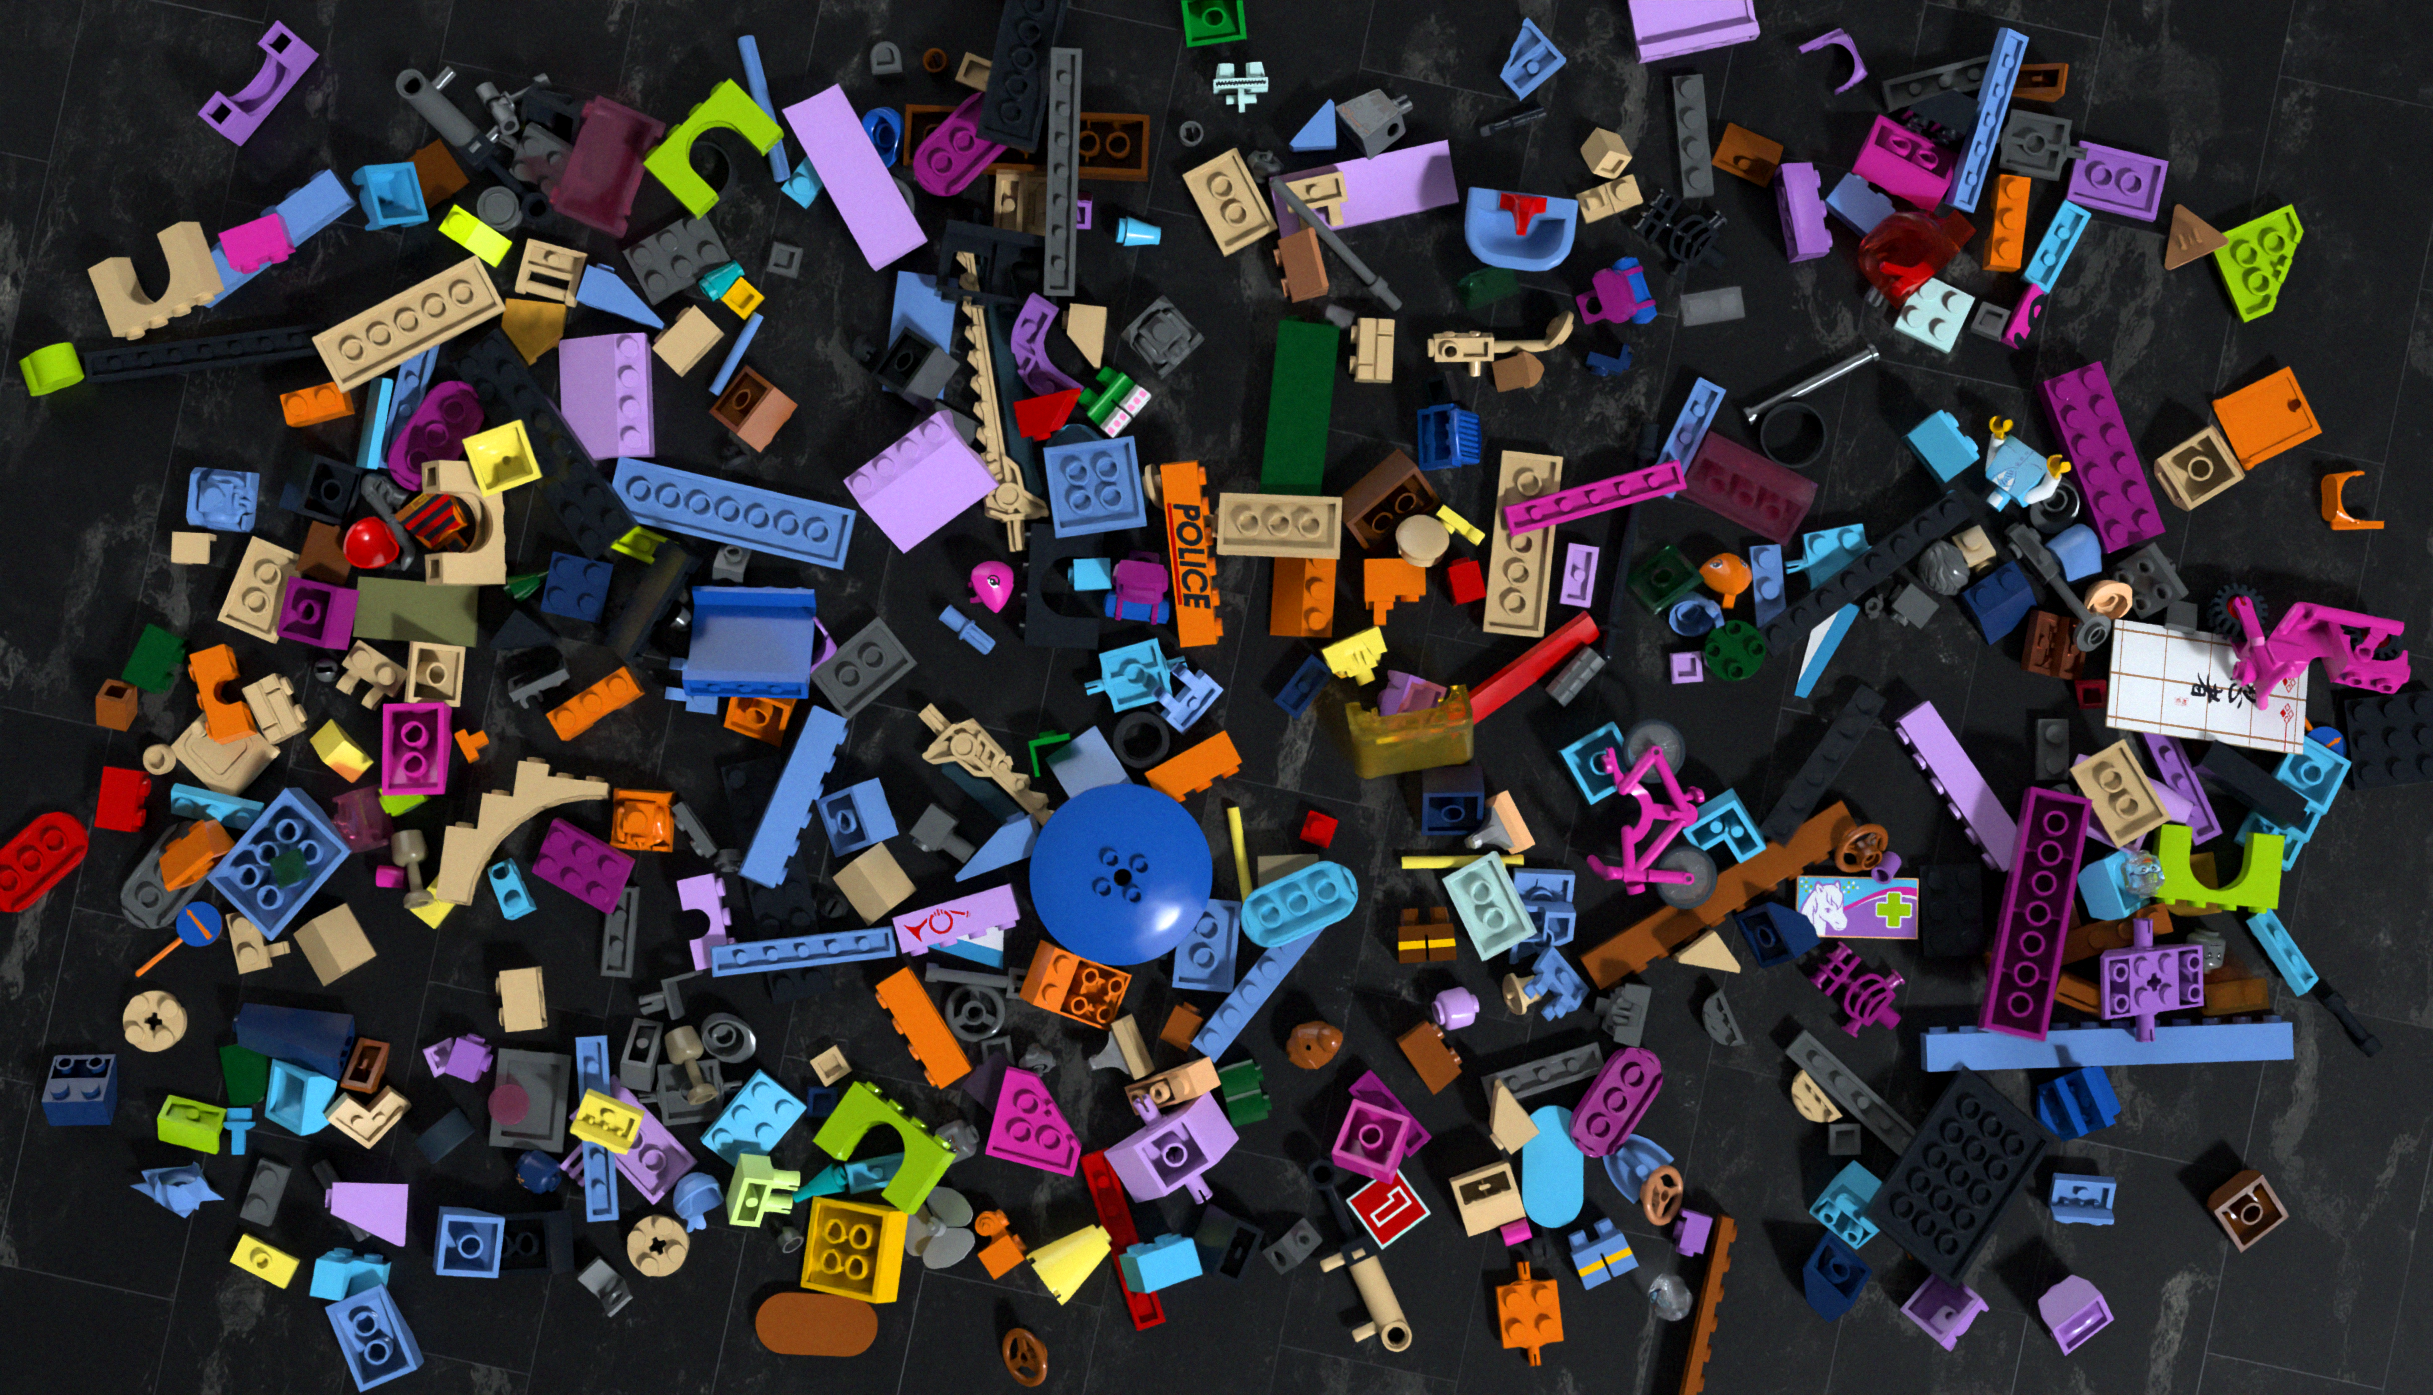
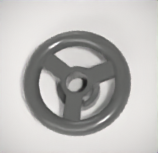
M964 983L955 988L946 1001L945 1019L947 1025L957 1037L965 1041L980 1042L981 1040L989 1039L1000 1030L1004 1022V1001L999 992L991 986ZM970 991V1001L963 1006L962 1014L955 1018L954 1006L961 995ZM980 991L988 994L994 1001L996 1017L986 1013L984 1004L980 1002ZM971 1007L979 1008V1017H972L969 1014V1009ZM982 1021L990 1025L987 1030L979 1033L967 1032L960 1027L964 1023L978 1025Z

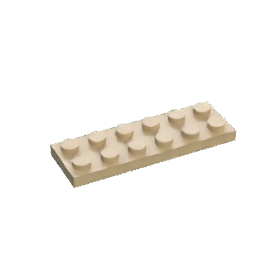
M475 255L313 337L312 340L340 392L343 394L506 311V308L481 261Z
M1502 451L1482 632L1535 638L1544 637L1556 525L1510 537L1502 507L1559 492L1563 457Z

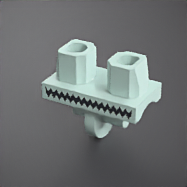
M1262 62L1246 63V78H1234V64H1218L1216 79H1213L1214 94L1238 93V95H1226V104H1238L1239 113L1245 112V104L1256 103V94L1244 95V93L1268 92V77H1265Z

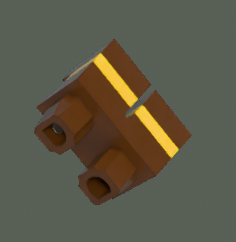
M1446 906L1429 907V924H1419L1418 908L1401 909L1400 925L1397 926V961L1399 964L1427 962L1426 934L1429 962L1457 960L1453 923L1449 922Z

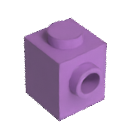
M468 1033L467 1037H458L444 1072L472 1083L479 1081L482 1071L487 1072L492 1062L493 1055L489 1054L492 1046L485 1044V1038L476 1034Z

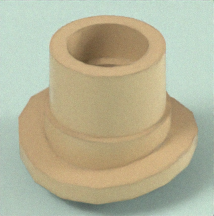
M1510 973L1504 977L1502 984L1503 998L1512 1013L1516 1015L1525 1014L1527 1011L1526 1006L1542 999L1543 996H1540L1538 993L1535 994L1533 999H1529L1523 992L1524 986L1535 977L1534 975L1517 978L1514 973Z

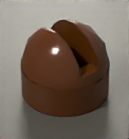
M932 48L924 54L923 64L928 71L941 73L947 69L949 57L943 50ZM938 54L942 64L940 68L938 66L936 58L934 57V55Z

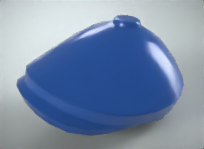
M880 107L867 112L861 124L885 166L889 168L902 152L905 123L900 114L894 109Z

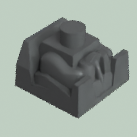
M1165 295L1159 297L1120 335L1123 341L1160 380L1168 375L1205 340Z
M1632 982L1622 983L1609 991L1608 999L1597 997L1594 1015L1604 1017L1602 1028L1614 1037L1613 1041L1639 1048L1652 990L1649 985Z

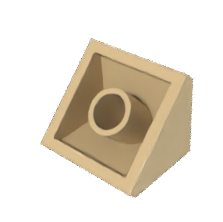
M410 641L404 702H444L452 707H460L466 647Z
M882 841L853 860L832 877L868 926L917 891V888Z
M347 903L312 919L293 934L323 986L328 985L377 956L376 951Z
M1709 929L1704 930L1696 939L1674 951L1671 956L1672 960L1680 963L1740 973L1739 964L1716 931Z

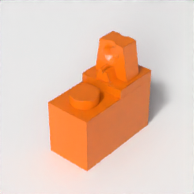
M1403 558L1363 560L1364 603H1366V610H1373V626L1386 625V610H1393L1395 597H1401V602H1419V596L1426 595L1425 567L1411 565Z

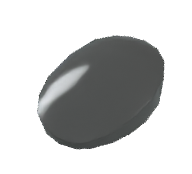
M2061 477L2051 497L2034 504H2029L2028 513L2033 526L2041 532L2051 534L2058 533L2072 524L2080 505L2077 488L2070 480Z
M715 1013L707 1017L701 1026L703 1045L707 1052L721 1061L729 1063L744 1062L752 1056L756 1049V1037L753 1030L746 1022L734 1015Z

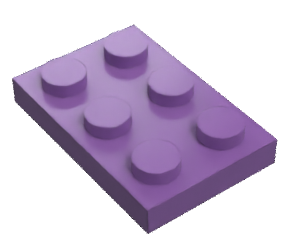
M2081 140L2077 142V147L2088 148L2085 161L2073 159L2064 200L2145 221H2155L2169 161Z

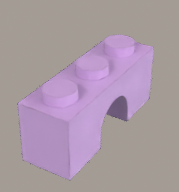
M717 872L677 881L683 911L700 909L710 919L708 933L702 938L689 941L696 971L712 967L710 946L737 943L735 937H730L728 926L732 925V917L729 908H724L722 896L726 895L723 878H718Z

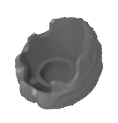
M1939 540L1923 550L1922 555L1918 559L1917 574L1924 585L1943 595H1956L1965 591L1969 581L1970 570L1968 563H1965L1963 560V553L1960 549Z

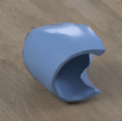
M2076 524L2062 531L2045 544V550L2051 553V557L2061 568L2058 575L2067 586L2084 581L2102 572L2101 548L2098 537L2091 528L2084 524Z

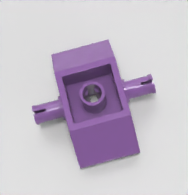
M2134 918V946L2105 950L2100 957L2102 1019H2112L2136 1015L2135 1041L2155 1042L2154 1015L2158 1014V1012L2204 1006L2203 945L2153 944V919Z

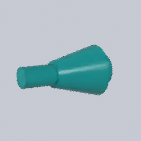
M832 1163L813 1178L808 1185L793 1191L792 1197L798 1203L811 1196L845 1191V1184L848 1183L847 1175L842 1167H837Z

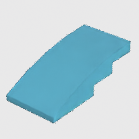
M2305 735L2303 754L2283 753L2270 774L2309 800L2304 809L2307 811L2304 820L2299 826H2293L2283 831L2250 809L2233 842L2245 848L2246 832L2285 836L2282 870L2284 871L2291 870L2303 844L2309 841L2320 817L2327 813L2352 763Z

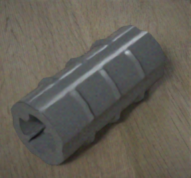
M1586 645L1565 666L1562 672L1557 677H1554V680L1545 691L1564 708L1586 686L1587 682L1596 675L1605 664V661Z

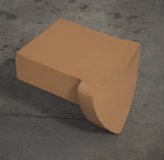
M1526 351L1518 352L1517 356L1492 362L1497 392H1505L1520 387L1530 388L1539 382L1544 372V366L1534 355Z

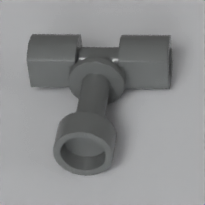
M545 73L532 78L533 83L536 81L540 82L539 90L554 92ZM485 82L475 89L478 100L487 113L492 114L496 126L503 135H510L516 132L520 126L515 116L517 113L515 107L522 104L523 94L529 87L510 96L506 91L500 95L492 82Z

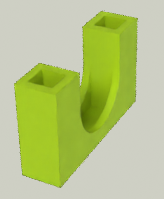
M731 78L725 83L723 81L719 82L711 90V97L704 104L701 102L696 104L688 113L690 118L682 126L680 124L675 125L667 133L666 137L668 139L660 147L655 145L645 155L646 161L643 163L646 170L697 220L720 200L717 193L690 165V148L699 134L714 127L732 129L739 133L762 157L784 137L783 130Z
M2163 823L2154 828L2151 859L2154 861H2151V864L2158 865L2162 871L2156 874L2150 873L2148 895L2157 897L2156 903L2165 902V904L2175 905V900L2180 899L2187 900V906L2206 908V902L2218 903L2217 909L2236 911L2237 905L2248 906V912L2267 914V908H2278L2285 836L2246 832L2243 865L2239 875L2232 883L2225 887L2208 889L2195 879L2190 868L2189 861L2193 827Z
M855 1081L813 1142L835 1159L847 1161L869 1130L881 1124H891L903 1138L905 1155L901 1167L881 1195L903 1213L915 1215L957 1154L949 1149L952 1144L938 1134L934 1137L926 1131L928 1125L915 1116L912 1119L903 1113L905 1108L893 1099H890L888 1102L881 1096L883 1091L870 1081L866 1084Z

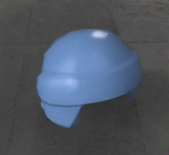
M699 1172L690 1173L680 1179L673 1195L674 1210L680 1218L687 1220L686 1232L688 1233L692 1232L695 1227L697 1229H705L706 1222L703 1213L715 1208L724 1201L718 1181L712 1175Z

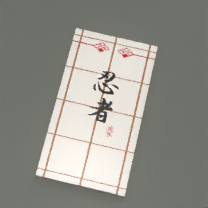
M2119 619L2113 620L2105 727L2212 742L2217 739L2227 745L2296 755L2303 754L2308 666L2300 677L2284 678L2268 696V708L2261 711L2256 707V691L2253 683L2240 687L2237 686L2236 680L2232 678L2236 661L2241 660L2236 658L2229 638L2226 641L2222 639L2223 635L2221 634L2216 635L2215 633L2195 631L2191 635L2164 629L2160 625Z

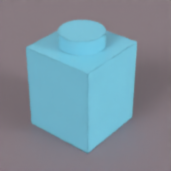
M1110 558L1073 559L1074 566H1068L1069 585L1074 584L1075 591L1112 590Z

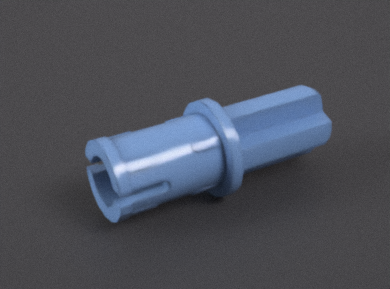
M951 604L940 615L939 620L959 635L958 638L960 640L965 639L983 655L988 654L994 647L995 641L975 625L976 621L968 620Z

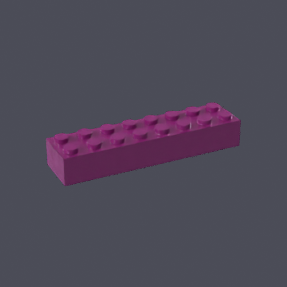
M2032 786L2024 790L1978 1022V1030L2037 1043L2046 1041L2093 799Z

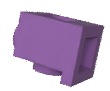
M1680 1207L1678 1213L1683 1216L1682 1221L1677 1220L1673 1231V1238L1676 1239L1675 1244L1677 1245L1675 1251L1692 1257L1694 1252L1703 1254L1712 1218L1707 1214Z

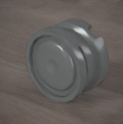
M502 186L491 187L485 190L479 197L477 213L481 221L493 230L505 232L517 227L523 217L522 202L508 188Z

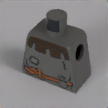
M1375 89L1336 106L1335 112L1340 129L1368 160H1371L1405 133L1402 115L1412 110L1413 106L1405 93L1390 100L1380 89Z

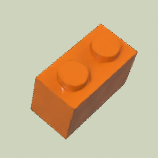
M335 381L280 395L286 423L294 428L355 414L350 392L347 391L342 394Z

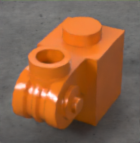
M1000 1208L994 1212H982L975 1222L976 1231L980 1235H991L992 1238L991 1243L982 1248L977 1255L994 1280L1022 1262L1026 1256L1024 1251L1027 1249L1018 1234L1013 1236L1010 1230L1007 1229L1006 1226L1010 1222Z

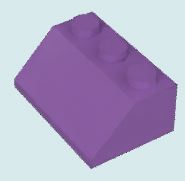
M1812 163L1781 164L1775 170L1772 180L1789 263L1823 257L1830 252L1829 247H1832L1833 243L1831 232L1829 229L1825 230L1823 220L1827 216L1825 202L1823 199L1819 200L1817 188L1821 187L1818 170H1813Z

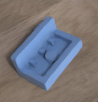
M2053 1173L2048 1199V1207L2052 1219L2062 1223L2081 1222L2096 1226L2103 1224L2112 1225L2114 1223L2112 1204L2116 1189L2115 1178Z

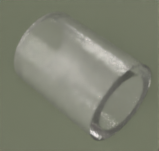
M1329 303L1324 319L1334 321V326H1340L1341 330L1349 332L1355 311Z

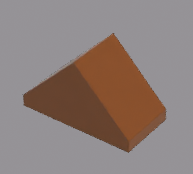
M2069 64L2020 65L2011 96L2054 103L2064 95Z
M360 1037L341 1080L340 1087L367 1093L381 1090L390 1044Z

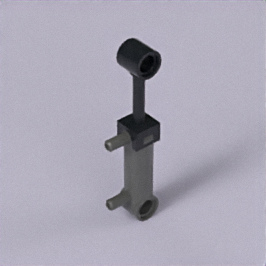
M447 66L432 82L417 70L409 69L400 73L396 81V88L399 94L475 169L481 172L487 166L522 201V213L527 220L539 227L549 226L554 222L557 209L553 201L543 193H530L495 158L501 152L495 145L502 135L499 128L495 125L484 135L440 92L456 76V72L450 66ZM420 81L419 91L410 94L408 92L410 83ZM538 203H545V213L539 217L533 216L534 206Z

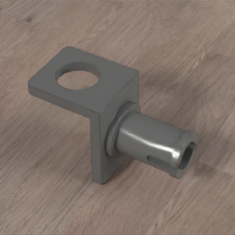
M702 969L661 980L663 991L640 996L639 1005L652 1003V1005L640 1008L643 1015L668 1008L671 1020L685 1016L676 981L703 974Z

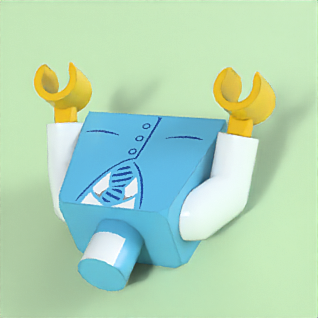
M2001 415L1991 418L1989 426L1993 434L1991 435L1988 448L1985 477L1995 489L1985 500L1986 503L2000 512L2010 499L2024 508L2029 504H2034L2051 497L2062 476L2060 473L2068 472L2071 464L2069 462H2062L2059 465L2062 455H2052L2047 460L2011 434L2007 437L2005 432L2010 431L2013 427L2011 419L2005 420L2002 428L2000 425Z

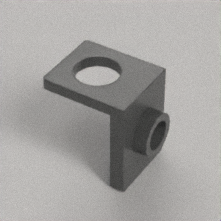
M721 543L713 565L712 585L727 587L719 579L729 578L736 583V586H743L744 571L752 549Z
M1302 1218L1280 1240L1265 1248L1262 1253L1279 1274L1282 1275L1299 1265L1323 1240L1309 1222ZM1274 1251L1280 1252L1285 1257L1286 1264L1277 1260Z
M600 1256L594 1259L577 1275V1279L602 1300L606 1314L609 1317H612L633 1298L626 1279ZM623 1293L620 1300L612 1305L614 1298L618 1294Z

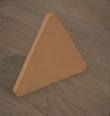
M2177 204L2174 208L2164 266L2167 270H2172L2228 245L2229 239L2187 208Z

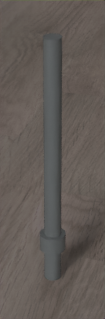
M1275 176L1269 185L1310 227H1314L1315 232L1368 285L1367 289L1375 297L1379 296L1393 311L1398 310L1402 302L1387 288L1388 283L1380 275L1376 276L1278 176Z

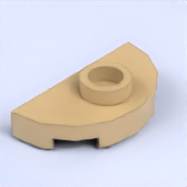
M1801 1068L1794 1077L1791 1086L1792 1102L1797 1111L1807 1119L1819 1123L1832 1122L1842 1116L1840 1112Z

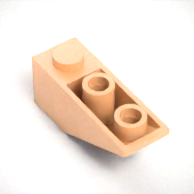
M1210 1056L1124 1088L1131 1105L1139 1098L1144 1107L1147 1108L1141 1096L1150 1094L1151 1099L1159 1109L1199 1097L1221 1085ZM1132 1105L1135 1115H1139L1136 1108Z

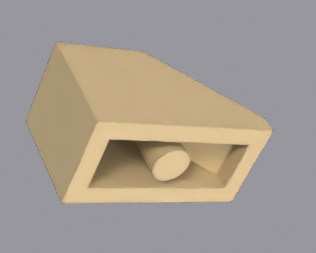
M1070 303L1069 311L1063 312L1062 329H1067L1068 338L1092 368L1096 371H1101L1107 308Z
M1500 1078L1494 1082L1489 1125L1493 1131L1490 1138L1500 1150L1505 1147L1510 1154H1513L1539 1134L1540 1131Z

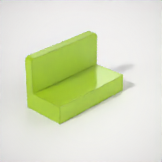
M169 1095L157 1117L158 1139L217 1154L219 1151V1135L223 1128V1122L227 1120V1109Z

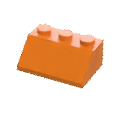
M1275 557L1270 635L1331 639L1336 559Z

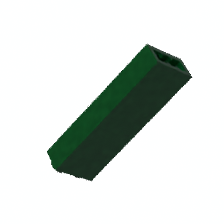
M1286 316V320H1279L1259 494L1318 497L1321 495L1340 326H1334V321L1316 319V324L1305 323L1304 318L1299 316Z

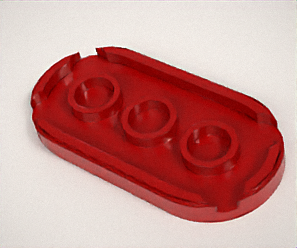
M65 812L45 813L36 818L0 849V911L19 912L27 909L81 863L87 853L89 839L86 828L79 819Z

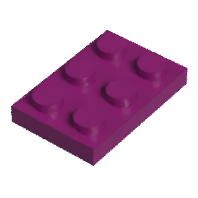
M557 817L551 823L531 872L609 915L615 910L636 859Z

